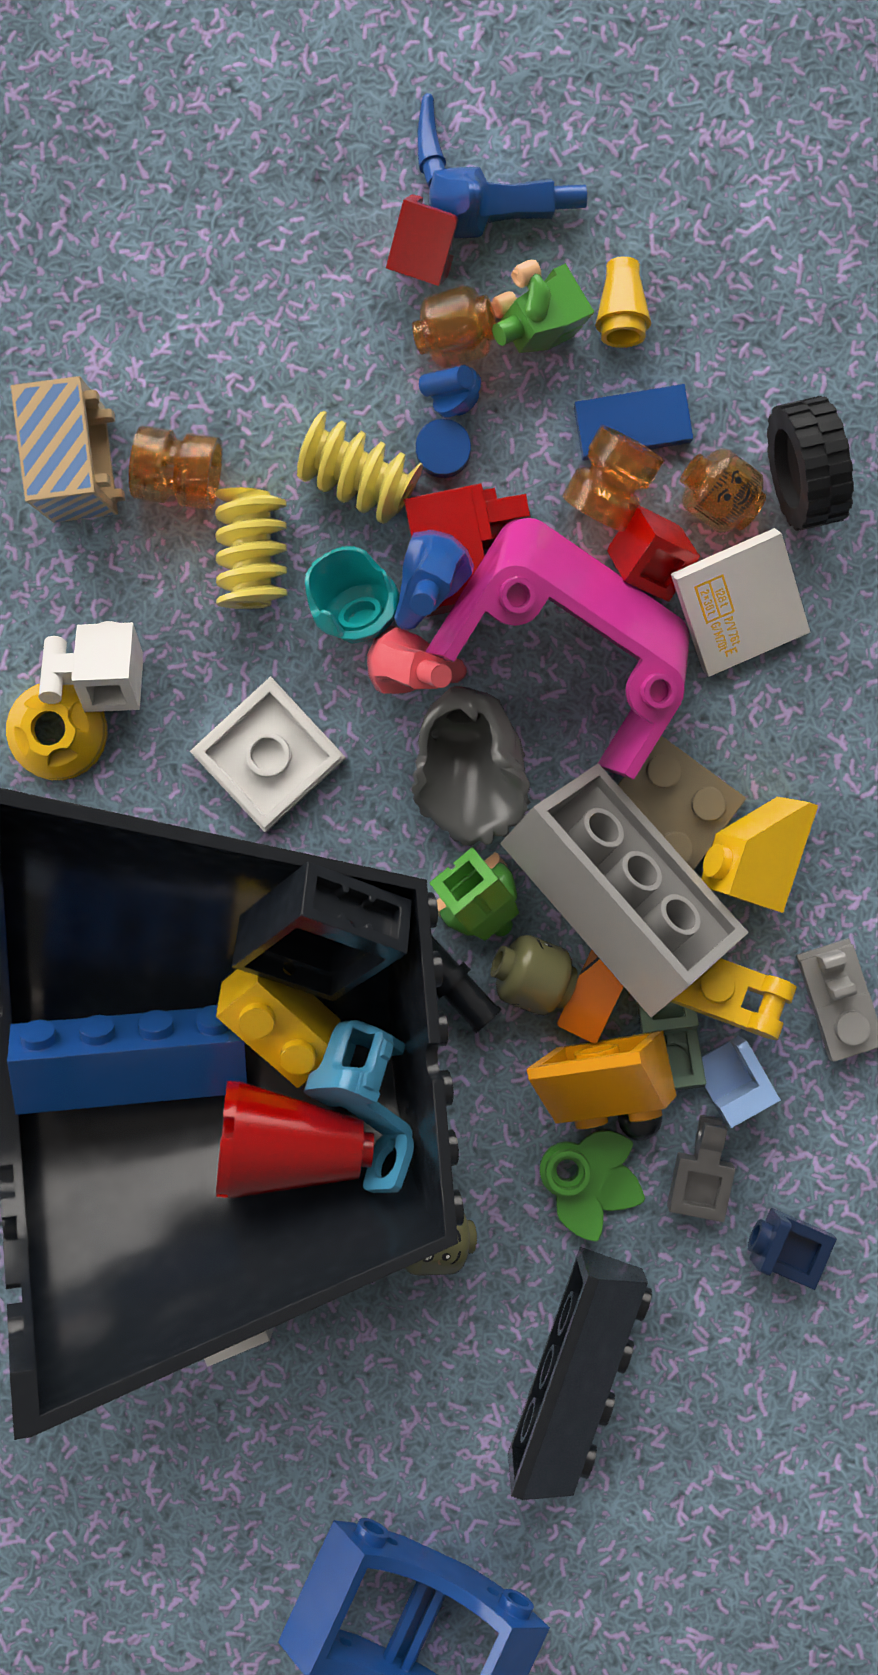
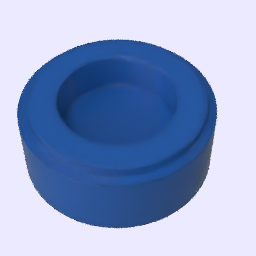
M437 419L426 424L419 432L416 439L417 460L423 464V470L431 476L437 478L453 477L459 474L469 462L471 454L470 438L467 431L459 423L450 419Z

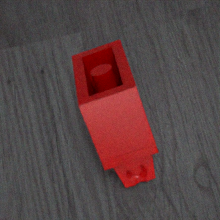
M482 483L404 499L411 538L413 533L427 530L453 535L468 550L474 564L473 573L455 594L445 599L427 617L451 611L485 556L484 549L491 547L492 542H494L505 525L514 520L531 518L526 494L497 499L495 488L483 490Z

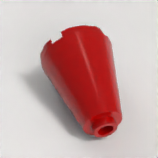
M227 1081L216 1197L231 1199L359 1179L361 1167H372L374 1133L364 1132V1120L241 1081Z

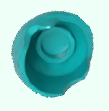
M342 546L333 549L331 552H327L322 557L317 558L305 574V591L308 606L316 626L325 634L338 637L350 644L367 642L379 637L394 622V615L400 597L398 587L367 551L355 546Z

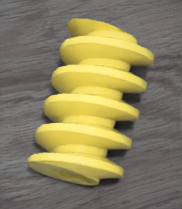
M320 412L311 424L302 443L297 476L300 480L306 482L317 475V487L323 492L330 491L338 483L337 498L343 503L348 502L357 494L356 508L358 511L366 513L377 504V521L382 524L387 523L404 507V499L409 498L421 475L423 464L419 463L409 474L403 472L404 453L400 452L388 464L383 461L385 443L380 442L367 453L364 451L365 432L360 431L350 442L344 440L346 422L341 420L329 432L325 430L327 412Z
M235 487L218 489L215 492L217 498L227 503L218 506L215 510V516L217 520L227 524V526L217 530L216 540L229 548L221 550L216 554V562L218 565L230 570L220 573L216 577V584L218 587L231 593L219 596L216 599V604L233 609L268 607L271 605L272 600L287 596L286 589L271 584V578L287 573V567L271 562V556L287 551V545L271 540L272 533L287 529L286 522L271 518V511L286 507V500L272 496L266 490Z

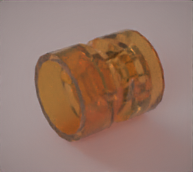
M140 426L134 437L129 463V489L131 496L134 499L165 503L171 496H174L180 506L211 511L217 499L215 492L219 488L222 470L223 448L220 437L188 433L182 440H178L173 430Z
M600 425L588 447L587 456L592 463L591 467L576 469L562 497L570 505L592 519L613 529L625 531L641 504L635 491L638 489H648L665 460L633 438L606 425Z

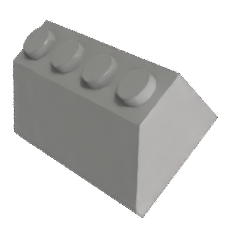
M599 763L535 805L500 843L650 1017L654 1016L687 989L749 933Z

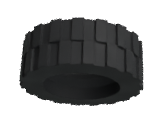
M825 396L812 397L773 407L772 414H769L767 452L776 496L788 524L793 526L794 530L801 531L844 521L849 516V509L852 508L853 465L850 458L848 439L844 432L842 420L837 414V409Z

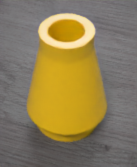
M616 257L606 264V279L595 327L601 333L602 342L608 346L616 348L636 346L645 340L646 331L651 326V319L640 277V263L632 257Z

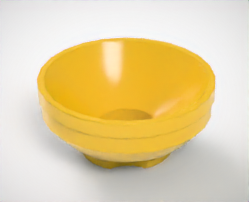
M36 684L21 694L9 711L6 722V737L9 748L14 758L23 768L37 777L48 780H67L78 777L96 764L104 751L108 734L104 711L84 712L74 685H63L62 699L59 703H44L38 698L40 684ZM48 712L59 714L65 724L64 736L53 745L42 744L35 735L37 719Z

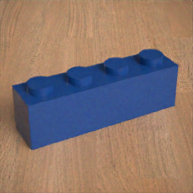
M218 1005L196 1009L152 1010L137 1014L94 1015L78 1019L35 1020L28 1023L10 1024L7 1064L15 1114L226 1095L227 1081L247 1083L245 1042L216 1018Z

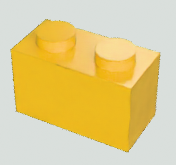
M283 968V970H284V972H285L286 974L291 975L288 971H286V970ZM239 969L235 970L221 983L216 1018L295 1087L299 1088L307 1081L309 1074L321 1064L335 1026L340 1022V1019L313 994Z

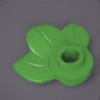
M601 1130L591 1133L579 1143L569 1141L556 1143L546 1150L540 1161L541 1180L547 1190L556 1195V1208L560 1221L574 1234L586 1240H599L603 1230V1210L628 1209L638 1206L645 1201V1196L637 1177L628 1167L623 1165L632 1150L633 1141L620 1133ZM563 1160H572L577 1164V1171L574 1176L563 1178L557 1174L558 1164Z

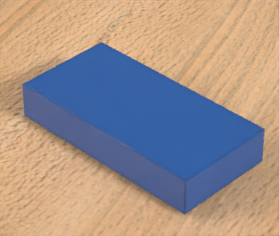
M685 384L576 401L574 403L582 461L688 444L693 440Z

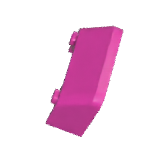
M534 518L514 520L501 529L425 652L443 658L445 661L454 662L484 613L506 625H523L532 621L539 614L546 601L550 600L638 660L626 683V698L631 710L598 762L604 770L634 780L682 703L690 643L689 630L679 616L637 587L624 582L620 575L545 523Z

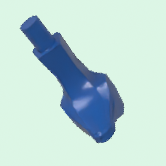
M456 167L433 172L429 190V206L455 214L458 217L454 238H478L483 235L485 226L488 223L509 219H552L555 210L586 208L587 187L586 184L554 186L552 179L517 184L487 182L480 167Z
M434 530L413 533L403 562L400 598L394 615L396 623L401 629L409 630L416 628L425 616L431 614L445 599L455 594L473 573L474 564L468 550L453 535Z

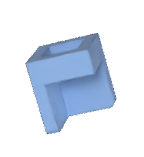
M739 1035L702 1056L706 1079L705 1088L721 1117L731 1128L781 1101L750 1045Z

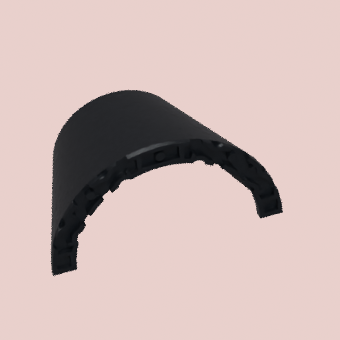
M0 788V1201L6 1289L21 1288L22 1302L7 1304L14 1440L33 1437L458 1244L457 1226L463 1225L464 1206L459 1190L453 1189L452 1166L458 1164L459 1148L454 1130H448L446 1106H450L453 1103L454 1090L450 1072L448 1070H439L437 1054L438 1046H446L448 1043L447 1018L443 1010L438 1011L436 987H440L443 983V964L439 952L433 951L431 928L437 926L438 906L434 893L428 892L426 879ZM306 862H312L412 900L406 955L335 1001L314 995L340 1019V1022L358 1020L393 1035L405 1044L403 1054L391 1056L387 1063L377 1101L408 1123L412 1129L413 1155L402 1188L398 1192L372 1193L365 1190L363 1182L367 1167H361L359 1179L231 1199L216 1197L225 1095L15 1114L7 1064L10 1024L28 1023L35 1020L78 1019L94 1015L137 1014L152 1010L196 1009L218 1005L222 981L237 970L232 967L239 916ZM283 965V968L291 974V969L287 965ZM245 1043L247 1084L358 1118L344 1107H329L312 1099L303 1092L306 1082L299 1088L295 1087ZM356 1045L350 1067H363L367 1061L370 1049ZM364 1122V1132L374 1133L375 1146L382 1134ZM395 1147L386 1156L382 1164V1178L387 1176L394 1167L397 1157Z

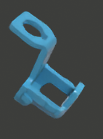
M358 1020L339 1022L331 1034L321 1064L309 1074L303 1092L312 1099L329 1107L340 1106L346 1108L382 1134L374 1146L372 1167L367 1168L363 1188L372 1193L398 1192L402 1188L413 1155L412 1129L408 1123L377 1101L387 1063L391 1056L403 1054L405 1044L393 1035ZM356 1045L370 1049L367 1061L361 1068L350 1067ZM395 1147L397 1157L394 1167L387 1176L382 1178V1164L386 1156Z

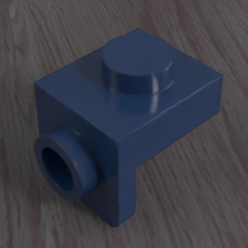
M771 1208L766 1220H758L751 1232L748 1241V1251L752 1253L749 1258L756 1269L763 1274L770 1276L774 1272L815 1290L837 1238L832 1233Z

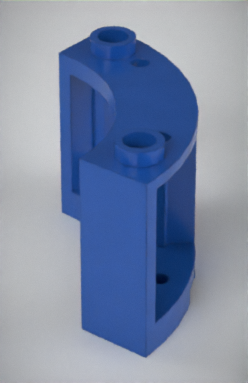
M361 1518L358 1523L333 1521L278 1643L304 1675H438L416 1662L441 1605L445 1597L448 1596L475 1613L499 1633L480 1675H529L550 1627L532 1611L534 1608L533 1603L522 1593L513 1589H503L468 1565L403 1535L388 1531L383 1525L372 1519ZM367 1568L398 1574L416 1581L386 1648L362 1636L340 1629Z

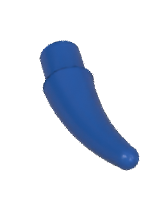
M426 93L422 97L417 145L419 169L424 174L430 189L433 172L446 169V160L443 156L436 130L434 98L431 94Z

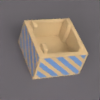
M80 376L11 385L25 501L53 523L117 515V502L125 501V493L120 488L115 489L107 429V423L115 422L114 411L109 408L105 409V406L100 401L99 393L96 390H91Z

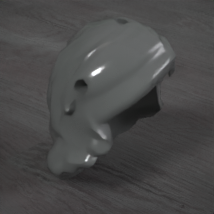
M450 687L430 705L423 718L418 738L419 753L415 762L417 769L413 772L415 782L412 784L413 800L418 805L420 814L431 818L443 831H448L454 841H459L465 846H472L478 841L489 845L492 844L494 836L506 837L509 834V827L516 826L525 816L524 813L528 811L527 805L531 803L528 798L530 782L525 773L523 759L525 753L521 739L512 726L499 699L487 692L469 687Z

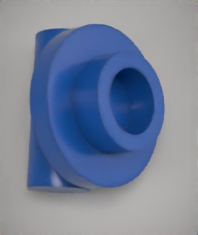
M467 365L423 374L419 379L421 393L426 397L431 396L433 398V408L441 417L450 418L455 415H463L470 411L478 401L481 377L473 368Z

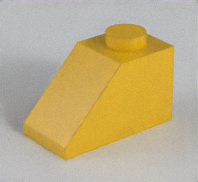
M777 796L716 833L712 847H710L704 857V872L701 879L712 891L783 913L818 805Z

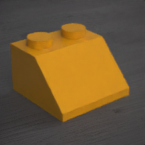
M663 1031L598 1040L595 1044L585 1042L556 1047L527 1068L528 1079L554 1122L559 1124L574 1121L576 1129L599 1127L608 1123V1117L628 1114L629 1121L631 1122L652 1120L662 1116V1109H666L676 1098Z

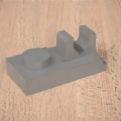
M847 938L797 954L796 958L829 1060L835 1062L878 1048V1018L854 945L851 944L850 939Z

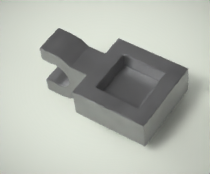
M700 1115L695 1138L694 1155L678 1152L667 1202L669 1212L719 1222L725 1221L735 1167L731 1162L720 1160L728 1131L726 1126H722V1119Z

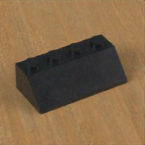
M583 1247L579 1248L508 1451L511 1497L520 1500L574 1496L580 1477L589 1478L597 1453V1446L592 1444L598 1424L606 1426L614 1408L615 1393L610 1392L617 1372L622 1374L626 1372L632 1357L634 1342L629 1340L633 1324L635 1319L639 1321L644 1320L650 1306L652 1289L647 1287L648 1281L642 1268Z

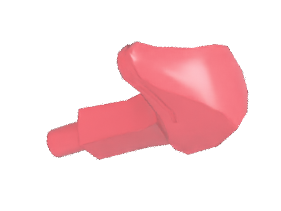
M392 625L373 640L367 654L368 676L375 689L383 694L408 693L416 689L444 688L450 683L461 681L467 673L466 666L461 659L456 658L454 662L445 661L443 658L425 652L430 645L428 642L414 633Z

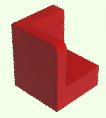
M412 194L403 199L386 269L439 286L447 279L454 256L450 255L449 252L458 224V217L455 214L422 204L423 197Z
M637 504L607 549L624 582L667 602L671 600L676 592L671 573L696 563L700 558L699 553L678 524Z

